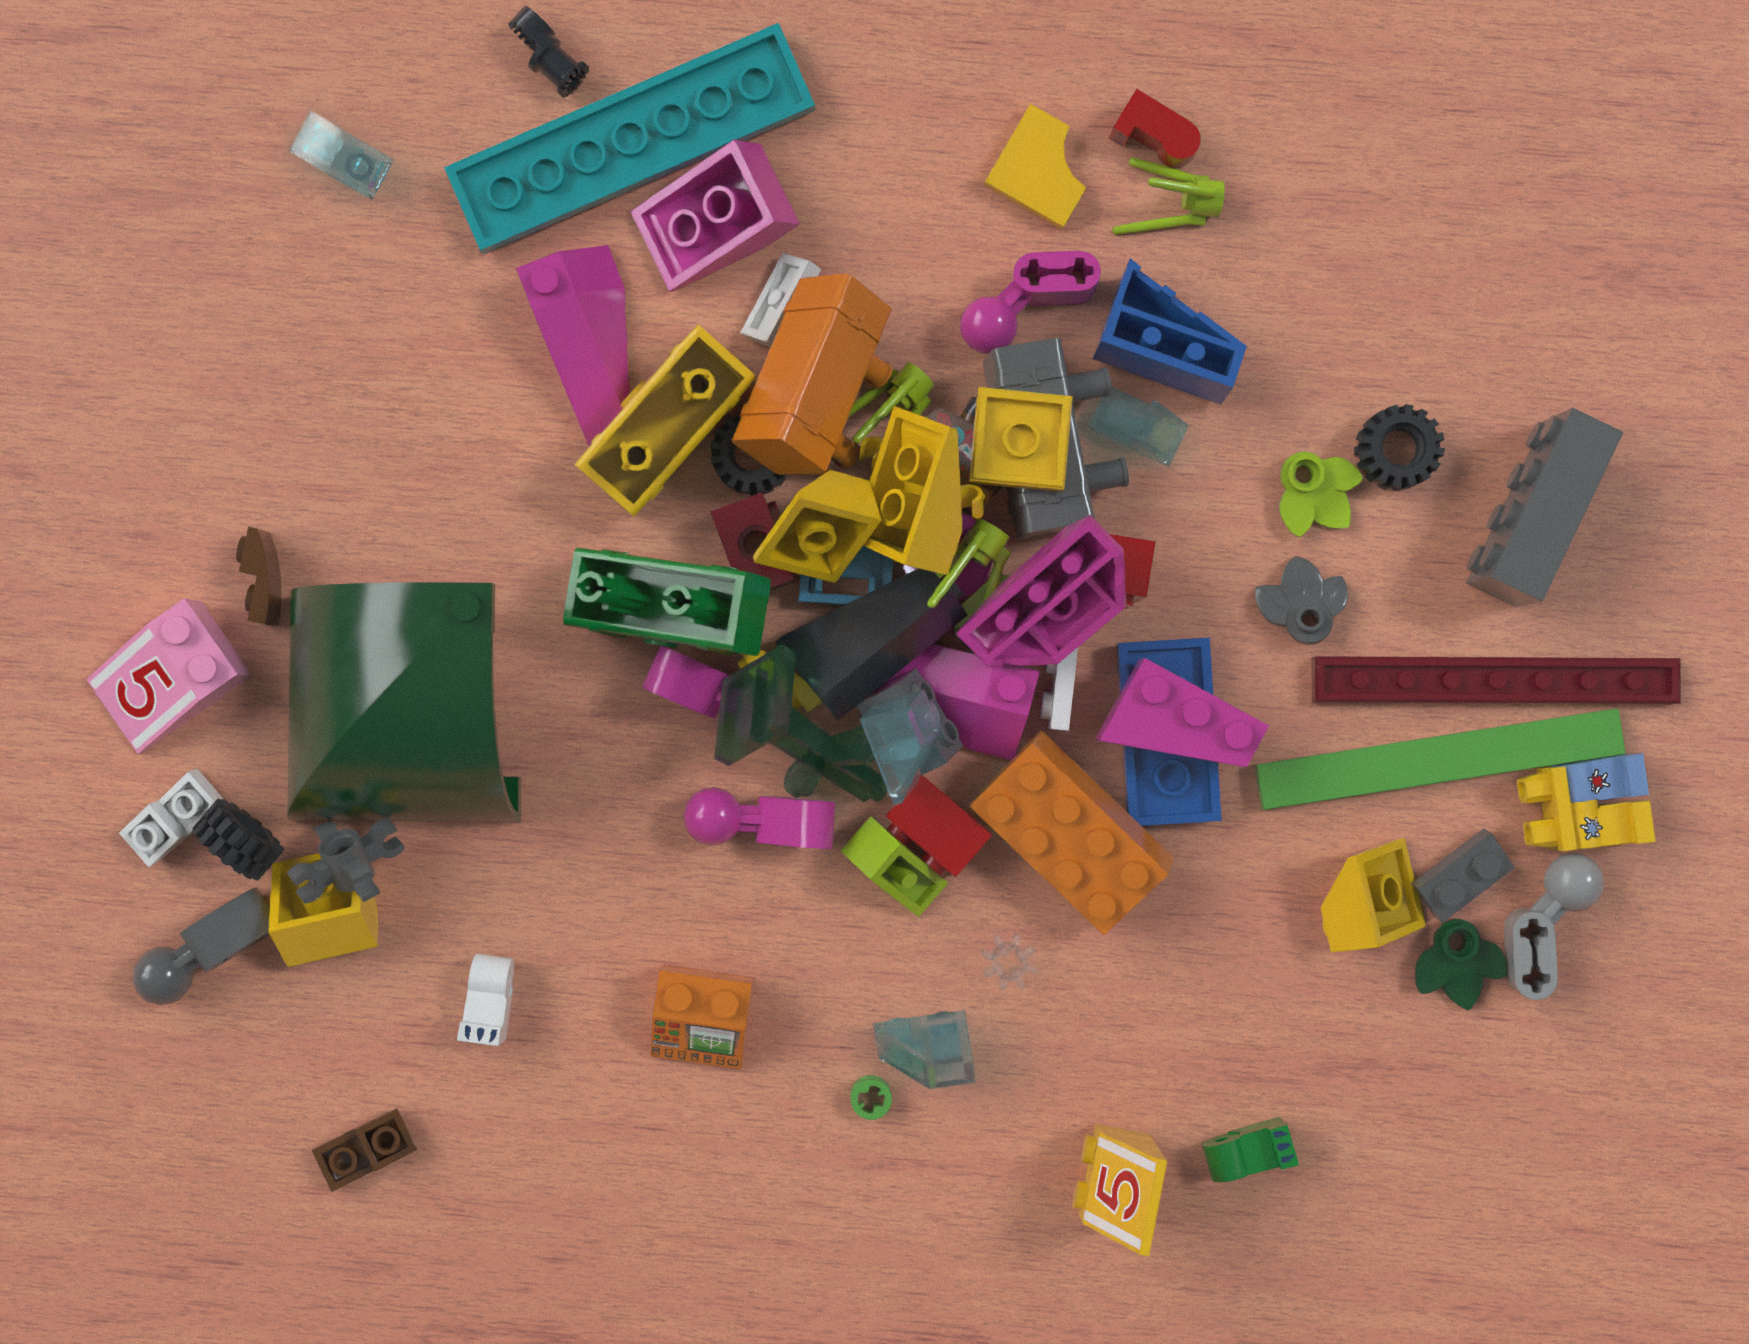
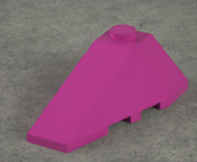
M608 245L559 251L516 268L538 326L589 447L594 437L598 433L601 434L623 409L620 404L630 394L625 287Z
M932 644L888 680L890 681L917 668L922 678L932 686L935 699L946 718L951 720L956 726L963 746L970 750L1012 760L1015 757L1028 718L1040 671L1010 664L988 667L977 655Z

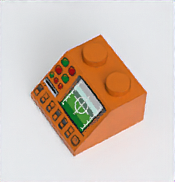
M664 964L659 970L652 1016L650 1056L741 1069L755 977Z

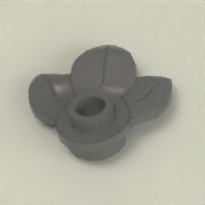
M1295 556L1284 569L1281 585L1257 586L1255 588V599L1261 614L1268 622L1286 627L1289 635L1297 642L1313 645L1320 643L1329 635L1333 624L1332 618L1345 608L1348 590L1342 576H1334L1322 580L1319 570L1313 563L1302 557ZM1311 614L1317 618L1318 624L1313 627L1303 624L1301 617Z

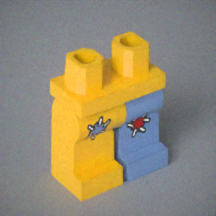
M1626 753L1536 768L1537 773L1519 778L1516 781L1518 797L1521 803L1541 802L1543 819L1524 821L1523 833L1526 845L1548 847L1550 850L1570 851L1610 845L1656 842L1650 800L1630 799L1601 804L1597 802V800L1649 795L1643 753Z

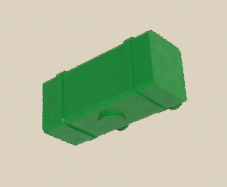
M577 547L573 554L563 624L614 637L626 638L629 636L644 639L643 643L677 648V645L680 644L731 655L737 653L758 656L761 648L771 580L770 578L751 572L739 571L737 568L713 564L705 566L635 556L628 552L602 549L600 551Z

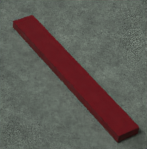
M1312 657V702L1681 704V658Z

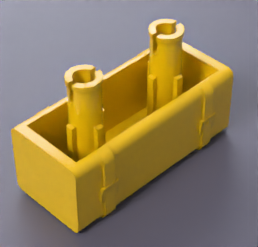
M699 324L694 327L680 344L675 345L668 353V358L647 382L643 379L620 404L623 407L620 413L601 434L598 433L590 442L591 446L574 464L633 517L639 513L649 500H653L664 488L663 484L726 412L730 413L741 400L740 396L757 378L754 373Z

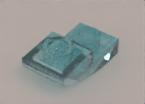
M311 110L289 150L372 200L394 159L365 141L351 135Z

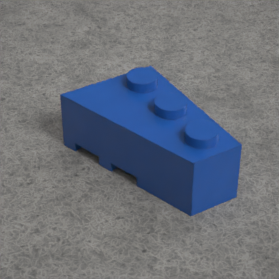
M1130 258L1120 278L1092 359L1221 405L1233 389L1247 346L1201 311L1197 314L1175 297L1176 292L1166 285L1160 286L1140 271L1141 266Z

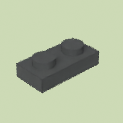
M1483 828L1411 884L1433 916L1443 923L1515 867L1493 834Z

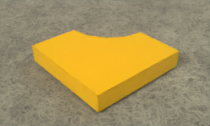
M1030 103L985 180L984 186L1063 230L1086 190V187L1072 175L1065 161L1064 142L1070 126Z

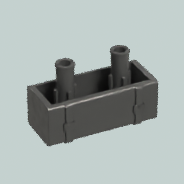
M1060 338L992 349L983 361L987 388L1073 396L1064 491L1055 492L1006 487L1009 499L1007 506L1009 514L1012 515L1016 541L1058 534L1066 526L1089 515L1095 519L1090 492L1120 486L1127 487L1129 485L1128 468L1123 457L1117 460L1084 465L1073 402L1111 396L1112 387L1108 369L1104 367L1099 370L1067 375Z

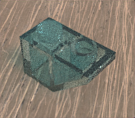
M965 1010L954 1012L942 1011L933 1015L905 1019L894 1018L889 1021L873 1023L879 1059L928 1089L975 1083L973 1057Z

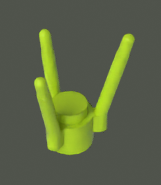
M1132 157L1129 160L1131 166L1177 180L1151 177L1148 180V184L1151 187L1182 193L1181 207L1183 210H1189L1190 212L1186 215L1118 225L1113 227L1112 232L1115 235L1189 224L1205 226L1207 217L1218 218L1221 214L1225 193L1224 181L1209 180V176L1194 175Z
M907 362L900 371L893 369L889 381L884 386L872 388L854 402L848 417L888 390L886 393L889 398L853 436V442L856 444L860 443L896 405L905 410H908L912 405L911 412L921 415L932 402L927 397V394L934 387L932 380L921 369L910 362Z
M977 519L972 529L967 531L963 540L958 545L949 573L943 578L928 600V607L934 608L970 559L984 567H987L990 560L994 562L984 602L998 587L1004 565L1012 554L1004 548L1009 536L996 526L982 519ZM936 572V574L939 576V578L944 575V574H941V573H937V572Z

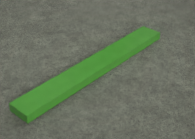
M1619 708L1259 763L1254 764L1261 809L1267 810L1626 754Z

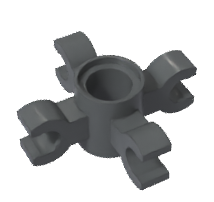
M389 818L381 819L374 823L368 834L361 838L355 830H337L334 823L329 820L314 828L316 835L321 840L318 851L322 859L313 864H297L287 874L295 885L310 879L305 886L296 890L297 895L304 904L318 899L325 887L332 883L341 892L355 891L362 902H365L380 894L379 888L372 880L375 870L371 862L380 857H395L405 848L396 836L383 842L388 835L397 831Z

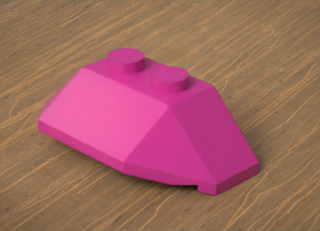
M1091 515L1066 526L1005 579L959 628L956 635L988 667L1003 666V664L1022 666L1059 664L1125 608L1124 549Z

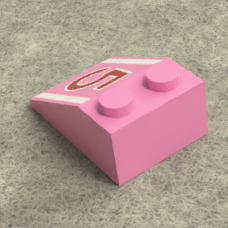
M184 598L145 625L86 680L138 754H142L253 675L202 601Z

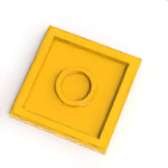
M978 387L969 483L1063 492L1065 488L1073 396Z

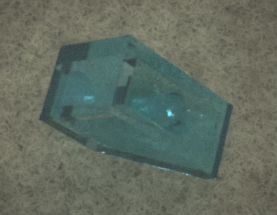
M925 690L875 703L860 718L893 805L902 803L914 789L941 733V719L938 709L932 702L929 703Z

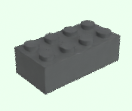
M1573 407L1560 414L1552 415L1543 423L1538 422L1533 427L1526 441V447L1530 448V451L1524 463H1518L1507 480L1506 487L1511 490L1504 505L1498 504L1487 522L1486 528L1491 530L1485 545H1478L1468 561L1467 570L1471 571V574L1466 584L1514 607L1543 602L1624 432Z

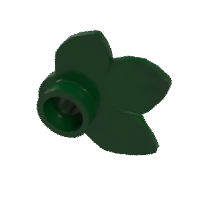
M1459 918L1449 919L1441 923L1436 929L1433 945L1419 955L1415 965V984L1421 994L1431 993L1442 987L1446 995L1455 1004L1463 1009L1470 1010L1480 996L1484 978L1500 979L1507 976L1506 960L1501 949L1496 944L1480 939L1479 932L1473 924ZM1454 933H1460L1463 939L1462 945L1458 949H1451L1449 946V938Z

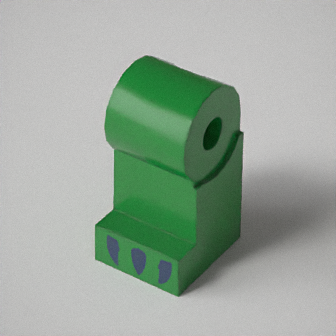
M1280 1117L1231 1130L1227 1134L1211 1138L1202 1143L1213 1182H1229L1278 1167L1283 1170L1299 1166L1288 1125Z

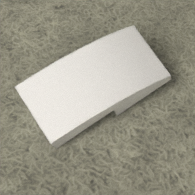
M194 769L184 775L158 801L150 803L119 834L144 863L151 867L192 835L194 831L192 829L193 826L218 798H223L198 769Z

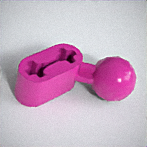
M1084 251L1032 252L1023 255L1014 266L1012 282L997 297H980L966 307L960 320L962 338L970 348L982 354H989L992 349L1009 346L1012 343L1018 328L1016 316L1026 305H1076L1087 302L1096 292L1100 279L1101 268L1098 260L1092 254ZM1072 272H1080L1081 278L1085 280L1084 284H1077L1075 276H1072ZM1027 274H1035L1039 284L1036 286L1030 285L1029 278H1026Z
M660 646L642 688L713 719H716L719 711L736 718L737 727L743 737L755 744L769 745L778 742L785 737L792 725V706L777 689L760 687L745 693L730 686L734 677L665 646Z
M711 787L704 788L693 794L686 803L683 814L684 824L690 836L699 843L709 846L724 844L731 840L737 832L756 833L757 843L817 849L833 848L835 802L759 796L758 805L739 804L735 796L727 790Z

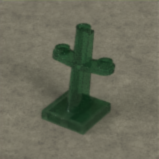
M781 644L723 679L714 754L715 760L730 766L770 743L796 759L787 770L784 778V789L794 798L811 795L822 776L863 802L869 799L878 802L886 796L890 786L888 777L880 774L868 765L873 762L879 751V742L875 739L873 732L865 726H858L831 736L792 706L796 651Z

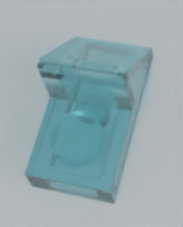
M1112 387L1111 396L1101 397L1087 429L1169 467L1189 425L1158 401L1152 400L1148 404Z

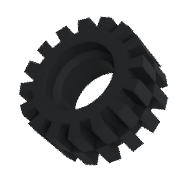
M1405 404L1402 407L1393 405L1385 410H1381L1362 425L1364 428L1358 432L1355 439L1359 443L1358 446L1354 447V456L1359 455L1360 462L1356 464L1359 470L1364 468L1368 473L1365 478L1369 482L1375 480L1379 483L1377 487L1382 489L1390 487L1393 488V491L1411 488L1431 477L1430 474L1438 469L1441 464L1438 462V459L1444 456L1445 448H1440V442L1444 440L1443 432L1437 434L1435 427L1439 424L1435 418L1429 420L1425 417L1428 414L1427 411L1422 408L1418 411L1413 410L1414 405ZM1391 431L1406 432L1415 442V455L1406 465L1393 464L1383 453L1384 438Z
M739 411V415L733 418L731 415L724 420L723 426L721 428L718 426L714 432L715 438L714 441H711L710 446L712 465L722 482L727 487L734 489L735 492L740 494L747 493L751 496L763 492L768 494L774 491L773 488L780 484L781 486L785 482L787 474L774 473L765 466L758 470H746L736 462V445L732 443V439L741 420V411Z
M218 798L192 828L194 835L199 838L198 841L208 847V851L213 856L217 855L221 862L226 866L230 865L233 871L238 874L242 873L246 878H253L255 881H258L284 850L283 846L280 845V841L272 836L273 833L269 829L262 827L260 821L254 820L244 809L241 811L236 804L229 803L225 799Z

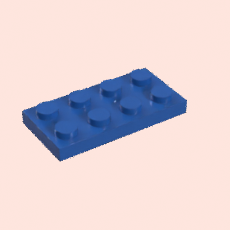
M1210 637L1116 643L1119 694L1137 661L1146 658L1214 695ZM1123 745L1127 813L1141 826L1222 821L1217 762Z

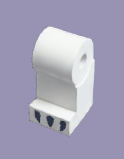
M476 953L470 969L463 1020L459 1025L457 1041L499 1046L506 1040L513 994V958Z

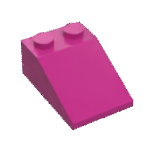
M735 139L630 211L670 292L683 288L767 247L800 225L761 144Z

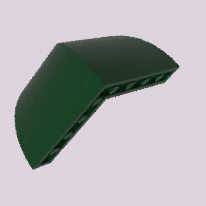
M349 583L305 586L290 590L287 817L289 820L379 821L389 818L390 821L521 822V777L503 776L498 747L493 677V633H495L494 583Z

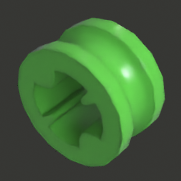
M866 1075L859 1078L853 1084L850 1100L853 1110L859 1117L866 1120H876L883 1117L889 1111L892 1104V1095L888 1084L882 1078L875 1075ZM870 1086H876L879 1088L877 1090L878 1095L884 1094L883 1102H875L872 1109L864 1108V1100L858 1101L859 1093H867Z

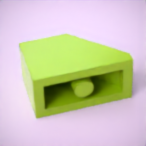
M871 816L841 850L871 881L917 917H920L948 884L943 877Z

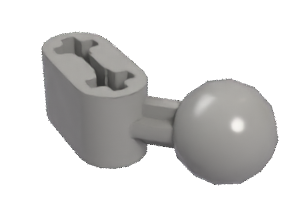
M1569 853L1561 855L1551 862L1544 877L1546 892L1531 908L1515 909L1505 920L1504 945L1507 980L1514 990L1529 999H1545L1557 987L1558 972L1554 924L1566 911L1577 912L1588 909L1598 902L1603 893L1604 878L1602 871L1596 862L1586 855ZM1529 921L1539 927L1538 932L1530 934V941L1528 938L1520 935V928L1528 927ZM1531 966L1541 972L1540 978L1533 979L1532 987L1522 980L1523 975L1530 974Z

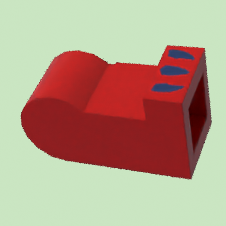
M1139 89L1135 90L1109 136V139L1122 147H1125L1130 137L1157 152L1160 161L1171 168H1182L1188 165L1193 160L1201 143V134L1191 121Z

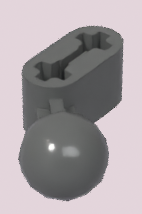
M255 887L183 930L180 935L184 939L185 944L178 949L155 947L146 951L133 968L132 982L136 992L146 1002L157 1005H169L177 1002L191 987L193 971L201 966L205 973L210 972L269 936L270 907L258 888Z

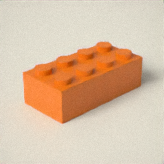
M1042 730L978 793L970 805L990 827L1103 936L1169 875L1174 861V857Z

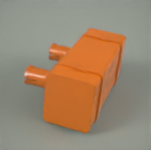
M847 273L800 278L791 300L785 306L783 311L784 317L748 403L744 404L740 413L741 420L733 436L732 443L777 474H825L831 460L842 469L843 467L846 469L852 466L859 457L860 446L842 434V431L863 380L873 389L875 387L881 388L889 381L892 375V366L874 353L891 313V307L855 277Z

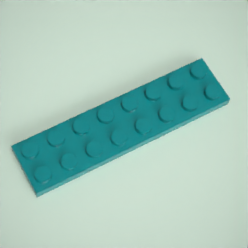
M778 22L444 167L479 250L482 254H486L705 159L734 139L746 141L811 113L816 109Z

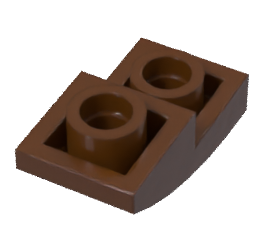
M248 527L247 535L240 538L236 551V560L240 563L239 572L257 576L255 585L251 584L246 593L245 610L249 611L247 621L278 626L282 590L276 548L270 532Z
M398 1108L312 1149V1152L331 1192L372 1171L375 1172L411 1154L417 1148Z

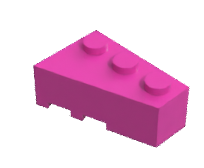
M1142 658L1137 661L1095 740L1247 767L1269 725L1150 660Z

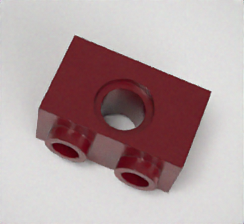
M759 493L710 511L730 567L770 578V591L796 582L792 572L755 563L754 558L749 556L745 550L746 541L750 536L754 534H764L767 536L780 518L781 514L775 500L767 503L763 493Z

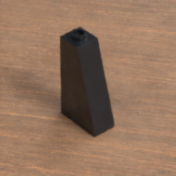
M918 568L781 636L775 643L834 717L840 720L968 616L958 601L964 594L954 582L934 608H929L927 605L928 600L946 575L944 574L939 578L935 572Z

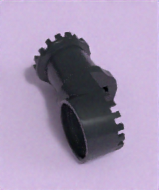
M524 5L508 23V26L511 30L515 27L514 34L520 32L521 34L518 38L521 40L525 37L524 43L526 45L529 44V48L534 50L528 63V68L535 73L540 71L558 87L557 93L561 97L565 98L569 94L572 95L574 89H578L576 83L578 82L581 85L583 83L582 80L586 78L589 66L583 61H575L560 47L561 41L555 37L552 28L531 8Z

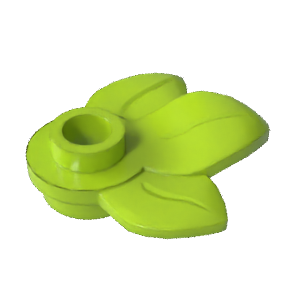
M1298 452L1288 457L1281 467L1280 478L1285 491L1279 502L1280 516L1287 529L1296 537H1301L1308 531L1313 521L1328 528H1348L1351 519V508L1345 491L1352 489L1363 480L1358 469L1350 461L1341 457L1322 460L1311 452ZM1298 467H1304L1309 471L1310 479L1307 483H1300L1296 479L1295 472Z

